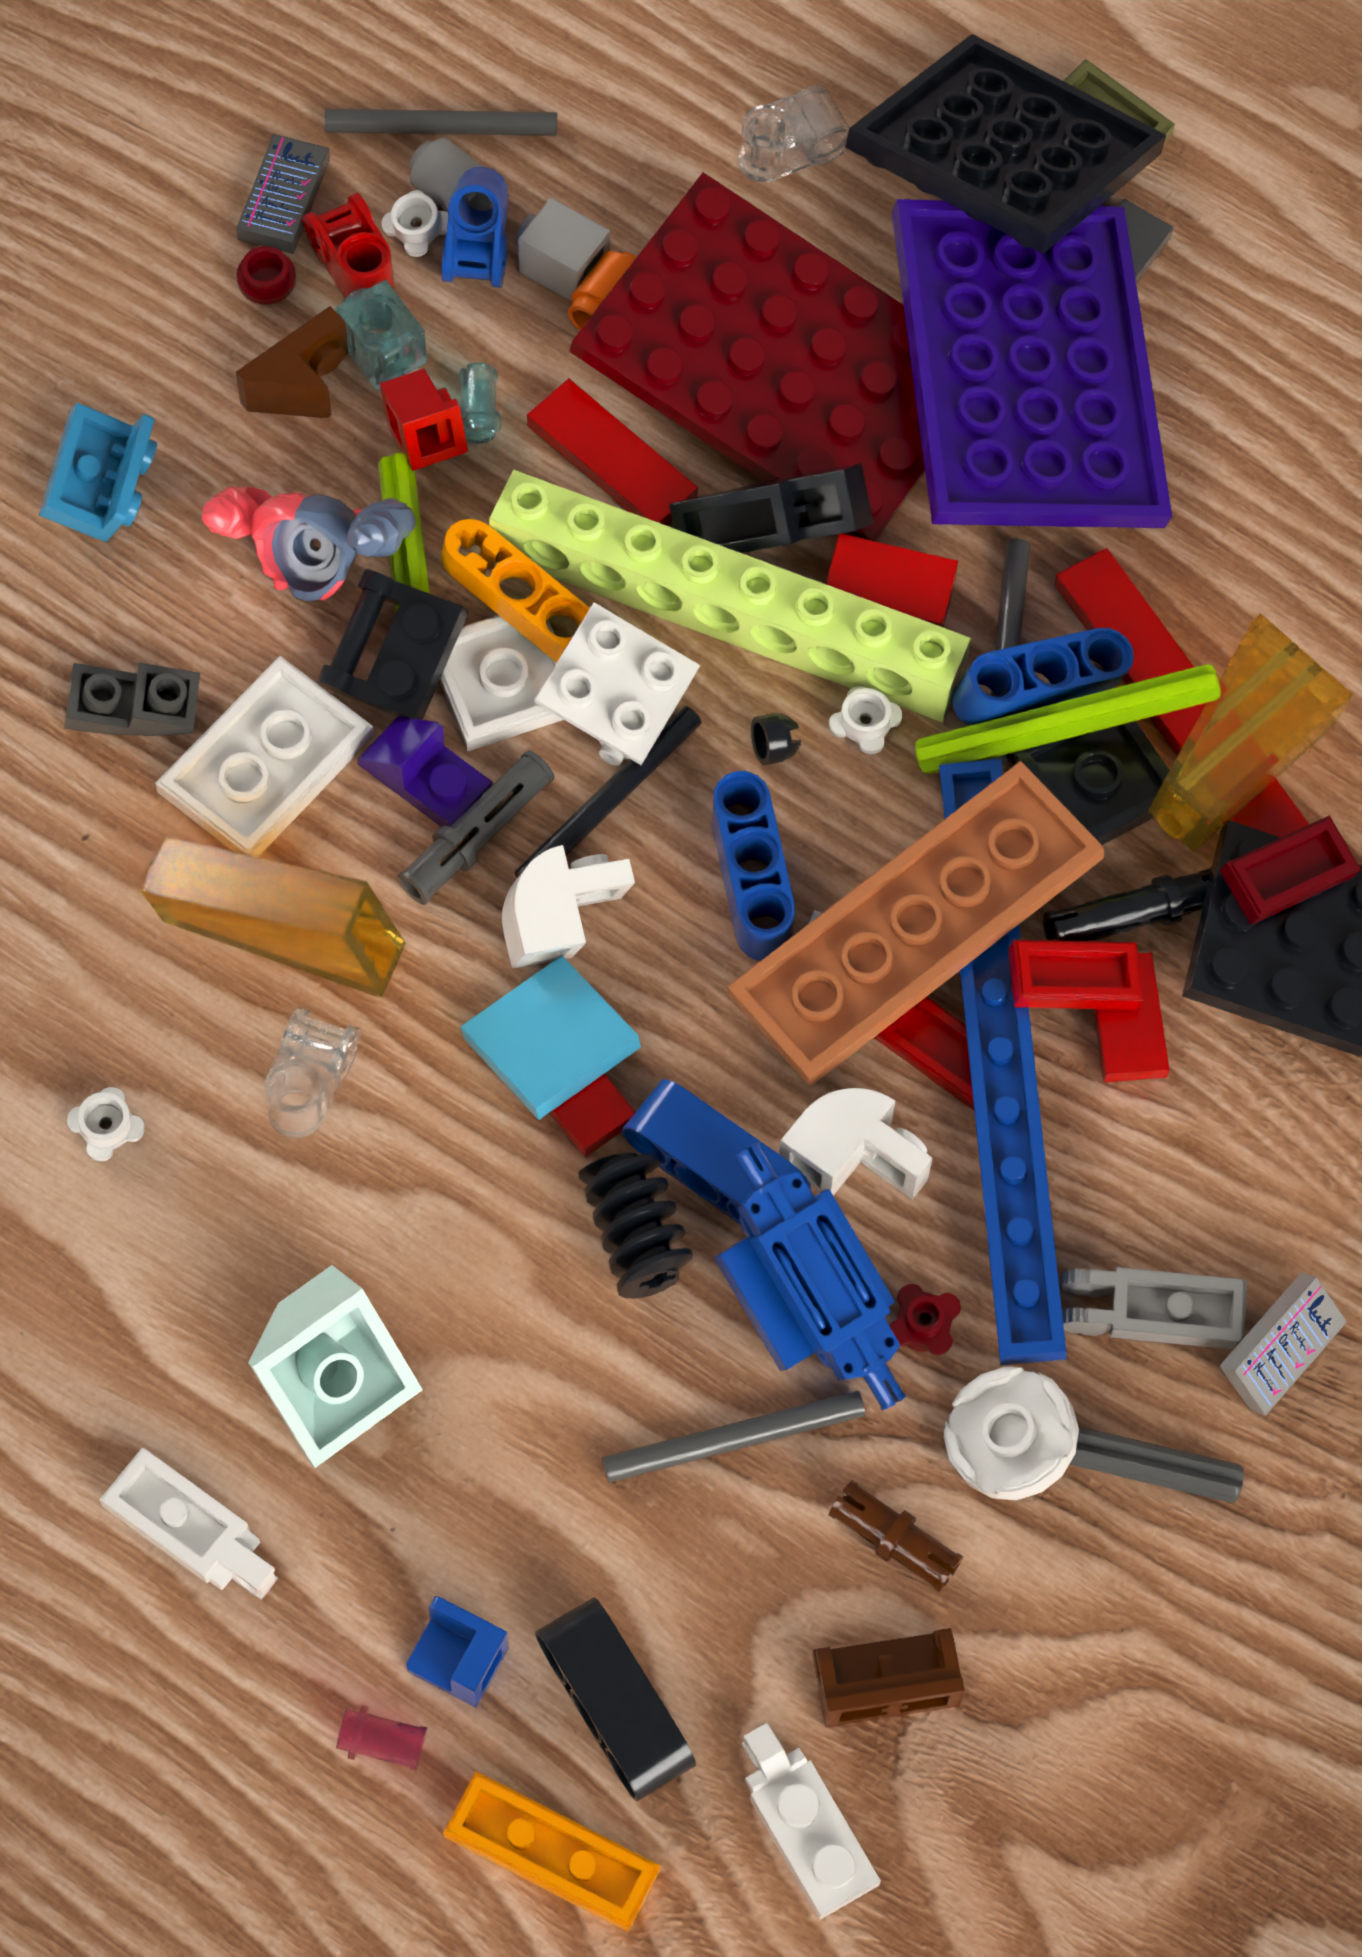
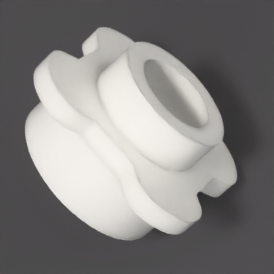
M414 190L400 197L394 203L391 212L384 215L382 229L387 236H396L404 244L408 255L419 257L427 253L428 245L438 235L446 234L448 212L438 211L436 204L429 196L421 190ZM414 220H421L422 225L413 227L412 222Z
M856 686L848 691L841 712L831 715L829 729L836 737H848L858 743L862 752L875 754L884 748V737L890 728L900 725L902 711L897 704L890 703L888 698L880 691L865 686ZM868 716L871 718V722L863 724L860 718Z
M114 1087L105 1088L101 1092L89 1096L80 1107L73 1108L67 1117L69 1129L74 1133H79L87 1143L86 1151L88 1156L100 1162L109 1160L113 1155L114 1149L125 1142L140 1140L145 1131L142 1118L130 1113L125 1102L124 1093ZM108 1119L112 1122L111 1127L108 1129L100 1127V1123L103 1120Z

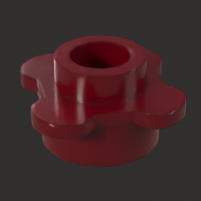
M916 1284L903 1286L897 1294V1302L900 1305L897 1320L890 1324V1328L900 1346H908L920 1352L929 1351L933 1355L945 1354L953 1344V1338L949 1332L952 1320L960 1314V1301L952 1293H943L938 1296L923 1292L920 1286ZM926 1314L931 1318V1322L927 1325L921 1324L918 1319L919 1316Z

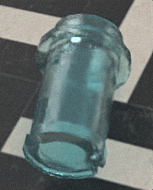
M470 363L467 365V369L461 368L459 372L460 410L466 441L473 444H483L493 440L496 432L500 430L502 425L501 415L496 411L498 373L493 366L486 363Z

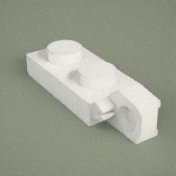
M145 1448L140 1449L100 1498L102 1507L207 1584L210 1581L213 1585L223 1590L229 1581L233 1579L238 1585L262 1600L278 1580V1577L273 1573L275 1568L253 1553L260 1544V1539L250 1532L247 1522Z
M768 1723L744 1735L745 1742L742 1743V1746L757 1770L745 1778V1782L752 1793L750 1801L819 1920L878 1887L881 1880L811 1760L807 1762L800 1748L785 1754L784 1749Z

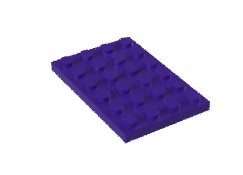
M897 199L892 210V220L932 524L1166 528L1172 518V510L1125 208L1099 206L1043 254L1033 248L1019 244L1015 238L987 223L969 217L964 211L946 201Z

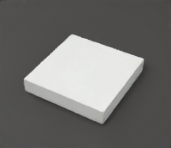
M499 615L462 627L439 681L467 752L564 720L534 702L557 663ZM548 619L546 621L547 628L554 634Z

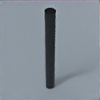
M684 706L664 726L642 765L631 759L625 763L514 872L515 876L518 878L534 858L551 848L563 845L565 856H567L702 724L698 714L690 707Z

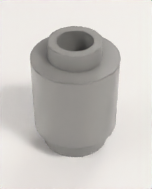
M442 137L435 141L424 142L414 152L409 164L411 169L410 183L417 190H421L429 196L441 209L448 212L450 199L459 178L465 171L473 167H482V165L448 138ZM469 192L464 195L468 205L479 211H486L492 204L490 199L480 192Z

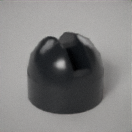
M771 713L753 718L751 723V739L756 757L762 765L780 763L790 759L801 746L800 739L794 740L791 738L790 731L799 728L798 724L791 717L783 713Z

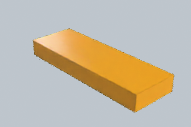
M475 1771L443 1832L444 1837L628 1933L660 1872L659 1864Z

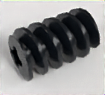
M630 1152L614 1154L600 1158L578 1172L579 1179L587 1184L584 1189L587 1203L596 1207L593 1211V1221L597 1228L604 1231L601 1235V1245L603 1250L612 1254L609 1259V1268L613 1275L620 1278L617 1283V1292L623 1298L636 1299L648 1297L666 1290L680 1279L678 1269L693 1260L691 1249H671L670 1245L684 1237L685 1230L679 1224L665 1226L662 1224L664 1220L676 1213L677 1207L675 1202L670 1200L654 1201V1198L664 1193L669 1186L666 1178H646L647 1174L660 1166L661 1161L656 1154L638 1155Z

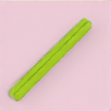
M1205 664L931 735L916 741L917 761L924 774L939 772L940 764L986 760L1204 704L1221 697L1219 679L1213 665Z

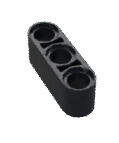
M595 1597L535 1632L536 1639L550 1666L620 1781L636 1802L696 1766L695 1758L685 1738L610 1616Z

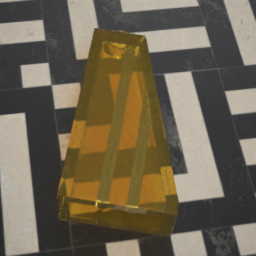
M1261 613L1253 619L1219 680L1221 697L1215 701L1207 702L1148 810L1169 836L1179 839L1193 852H1196L1229 820L1332 729L1353 695Z
M167 837L156 859L150 862L144 875V885L141 892L164 923L370 995L383 997L406 944L370 885L365 880Z

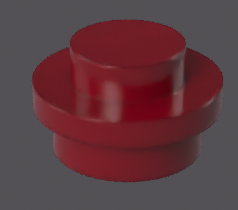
M261 246L252 249L244 256L237 268L236 277L240 292L248 300L258 304H274L284 300L291 294L296 284V272L292 261L282 251L274 247Z

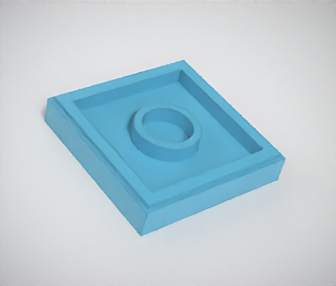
M562 955L460 1026L464 1040L538 1120L641 1048L638 1034Z

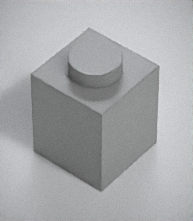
M550 197L537 215L529 214L518 229L515 244L518 246L519 272L571 301V295L603 253L610 251V230Z

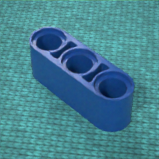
M1095 628L987 652L976 658L955 687L951 698L953 710L962 722L970 726L1113 689L1133 665V647L1128 639L1119 631L1111 628ZM1090 660L1100 664L1105 672L1097 669ZM1035 672L1044 675L1051 684L1040 680ZM978 684L987 686L994 692L996 697L987 695Z
M734 771L721 778L714 789L712 830L737 943L748 957L761 961L792 937L795 904L770 791L765 781L758 775L748 771ZM734 804H745L750 806L754 812L745 816L735 815L728 811L727 808ZM753 859L763 862L767 868L759 872H749L741 868L739 864L745 860ZM758 916H770L775 918L780 924L772 929H761L756 927L751 920Z
M668 1079L661 1080L621 1130L624 1138L638 1153L658 1155L661 1161L660 1169L738 1224H740V1211L737 1207L742 1204L748 1194L754 1189L737 1159L733 1156L756 1142H759L761 1150L777 1176L800 1172L811 1190V1184L806 1176L791 1162L687 1089Z

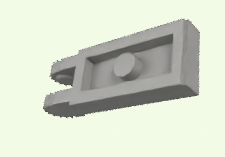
M1116 1267L1115 1272L1075 1268L1061 1273V1290H1065V1292L1090 1297L1112 1294L1111 1310L1085 1309L1081 1307L1062 1310L1064 1331L1068 1333H1081L1091 1336L1110 1333V1338L1232 1350L1245 1337L1247 1281L1244 1279Z

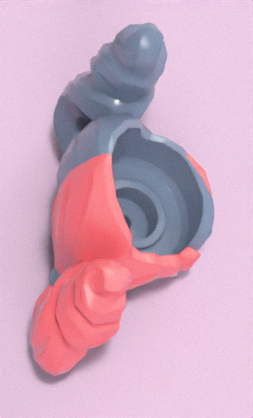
M228 486L224 491L217 493L211 500L207 501L202 512V520L211 532L234 539L252 534L257 556L262 563L263 573L273 578L274 588L277 590L289 588L292 596L297 600L302 599L303 601L312 602L316 600L324 601L340 590L357 554L367 557H384L396 553L402 540L409 536L416 524L412 509L406 503L392 497L372 503L364 509L352 510L341 500L325 495L307 496L302 493L293 492L278 494L272 497L265 490L254 487ZM314 539H318L321 542V548L316 547Z

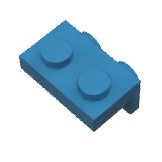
M76 403L69 411L39 516L103 542H107L121 525L129 527L137 515L142 500V493L135 491L139 474L144 475L147 472L157 447V442L149 439L155 418L142 414L132 426Z

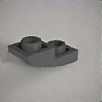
M74 663L70 676L64 729L131 736L192 733L195 723L200 673L145 663L138 664L136 673Z

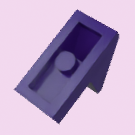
M398 716L357 759L360 767L440 827L442 825L450 827L493 785L490 779L445 747L443 726L434 721Z

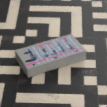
M1301 1272L1222 1362L1220 1368L1248 1408L1253 1412L1266 1416L1347 1321L1318 1278Z

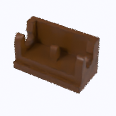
M951 1628L933 1631L932 1634L830 1649V1647L818 1648L812 1652L825 1727L959 1707L965 1691Z

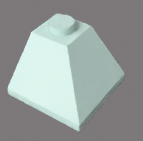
M333 1265L278 1303L248 1362L306 1458L315 1468L423 1390L364 1290Z

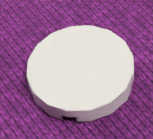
M1002 1367L983 1373L961 1389L952 1404L954 1409L950 1414L949 1424L947 1421L945 1423L943 1436L949 1461L971 1488L990 1498L1019 1500L1041 1493L1063 1476L1075 1456L1079 1427L1073 1406L1053 1379L1041 1373L1038 1375L1034 1372L1024 1371L1020 1367Z

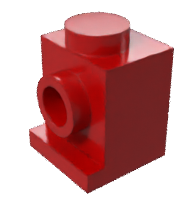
M425 368L379 383L389 430L401 452L407 456V463L412 471L469 452L460 405L456 398L451 399L445 387L436 389Z

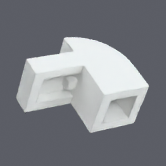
M563 845L551 848L534 858L511 886L502 910L503 933L512 969L552 962L561 955L565 959L573 958L586 943L578 906L621 899L635 884L630 860L624 859L609 862L608 855L606 854L591 855L573 861L571 863L572 869H569Z
M863 1088L837 1090L814 1101L781 1139L779 1155L796 1166L806 1176L814 1190L819 1193L830 1189L833 1196L861 1162L913 1200L928 1181L932 1157L927 1154L926 1146L918 1137L906 1129L897 1128L893 1130L889 1127L892 1122L895 1100L880 1092Z

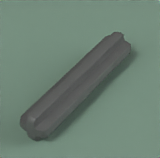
M1078 1426L1079 1433L1076 1453L1069 1465L1230 1503L1235 1502L1241 1493L1244 1468L1240 1464Z

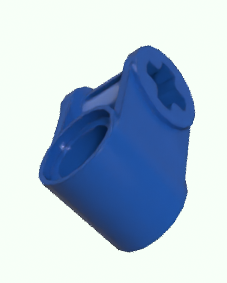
M485 166L473 167L465 171L456 184L448 207V224L442 258L443 282H452L455 277L487 280L491 282L492 287L502 288L508 247L506 221L509 194L507 183L502 175L494 169ZM469 192L483 193L490 199L493 208L486 211L473 209L468 205L464 195Z

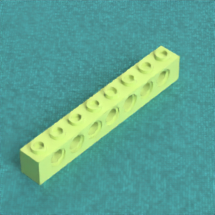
M514 469L489 518V526L554 579L850 689L856 686H865L878 690L888 698L890 703H895L899 707L942 723L952 704L953 691L965 674L971 642L970 637Z

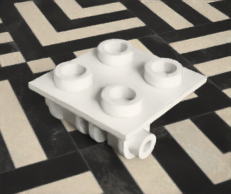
M593 603L534 702L599 740L602 746L599 755L607 763L619 766L623 759H631L642 765L701 665L600 605Z

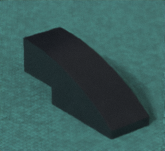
M862 463L753 484L669 504L674 529L739 553L789 545L805 539L856 531L874 523Z

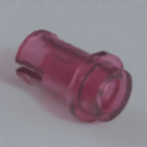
M364 1705L361 1706L360 1711L350 1708L346 1709L336 1749L348 1751V1759L355 1760L357 1754L406 1766L414 1771L417 1770L426 1738L427 1727H417L368 1714L369 1707Z

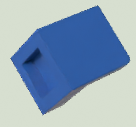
M435 1596L428 1608L430 1621L406 1663L407 1671L417 1678L477 1708L509 1649L508 1633L439 1596Z

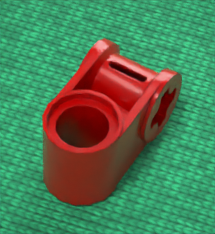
M357 192L348 196L347 204L318 216L313 212L302 216L304 229L315 255L323 265L325 264L346 302L358 310L366 311L379 309L386 305L392 298L395 288L391 251L388 243L377 228L362 196Z

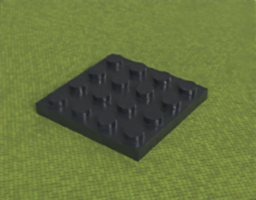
M971 34L849 128L845 148L866 158L872 165L884 168L916 185L922 192L934 195L961 209L969 217L983 221L1015 238L1019 244L1044 254L1161 155L1167 135Z

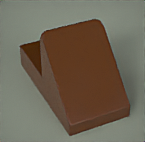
M329 306L236 371L240 404L248 412L316 418L330 417L329 389L318 375L324 376L331 373L340 365L344 357L349 354L346 324L340 315Z

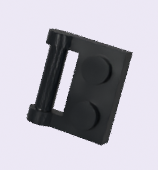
M365 569L358 584V588L362 590V593L331 665H323L317 683L333 692L395 716L423 720L469 612L461 605L397 582L379 572ZM385 601H388L399 607L367 681L354 677L353 674Z

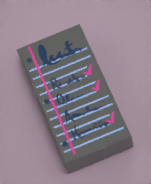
M273 134L236 228L238 240L261 246H270L280 251L294 254L304 229L302 216L310 213L330 162L329 148Z

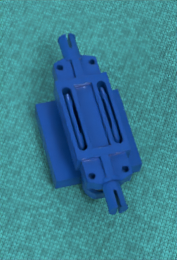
M756 1142L733 1156L737 1159L754 1189L748 1194L742 1204L737 1207L740 1211L739 1222L746 1237L714 1256L715 1261L780 1371L788 1370L814 1353L823 1365L832 1369L838 1381L864 1377L882 1411L894 1406L895 1402L902 1401L906 1394L903 1393L886 1364L900 1347V1343L884 1318L891 1313L888 1307L895 1303L893 1297L830 1189L823 1190L813 1196L800 1172L777 1176L761 1150L759 1142Z

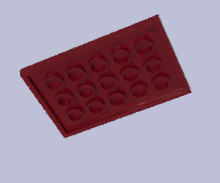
M704 172L698 177L572 340L570 353L763 482L862 463L874 523L856 531L841 534L876 541L925 473L904 305Z

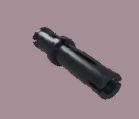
M1212 867L1176 878L1166 874L1153 878L1152 884L1139 889L1117 893L1069 908L1048 911L1043 916L1046 939L1053 941L1057 939L1056 941H1094L1149 924L1161 922L1163 925L1169 926L1179 923L1182 920L1181 916L1202 910Z

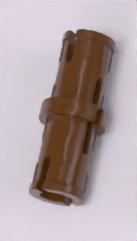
M851 1480L843 1489L845 1495L843 1498L838 1496L828 1515L833 1519L839 1520L878 1547L876 1555L886 1562L891 1557L934 1586L936 1591L941 1592L949 1582L948 1577L950 1574L954 1575L964 1556L959 1553L956 1554L914 1525L916 1517L906 1510L898 1514L859 1487L857 1482Z

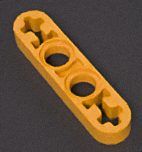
M474 519L460 520L451 525L446 532L441 554L445 570L557 663L572 637L563 638L554 635L547 628L546 621L553 616L562 615L572 619L579 627L590 608L486 523ZM460 545L466 549L477 545L481 548L480 556L474 552L463 556L459 553ZM487 567L492 571L490 577L485 576ZM506 578H520L531 586L533 593L526 599H512L503 593L499 584Z

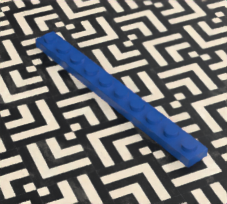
M1001 759L939 765L944 819L1003 775ZM1020 924L960 970L1000 1365L1066 1360L1065 1334L1029 1007H1014L1008 948L1013 940H1021Z

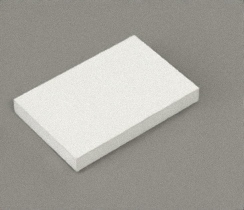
M279 656L155 783L157 793L251 865L374 737V729L370 723L283 657Z

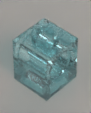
M386 279L369 289L362 288L354 291L342 304L335 307V311L346 324L348 353L376 390L380 389L379 383L403 376L427 363L425 330ZM377 328H381V329H386V330H387V331L382 332V333H371V332H369L370 330L377 329Z

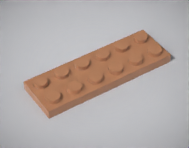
M1020 761L727 987L728 997L804 1082L811 1087L1104 858V847Z

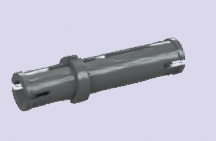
M530 750L521 755V759L486 790L450 827L442 825L433 834V843L406 870L397 876V880L403 890L413 900L425 905L460 869L468 871L478 860L476 853L508 824L545 785L550 784L554 780V773L549 765L539 755ZM511 791H513L512 795L505 802H503L486 820H484L485 816L489 812H491ZM468 834V837L439 864V861Z

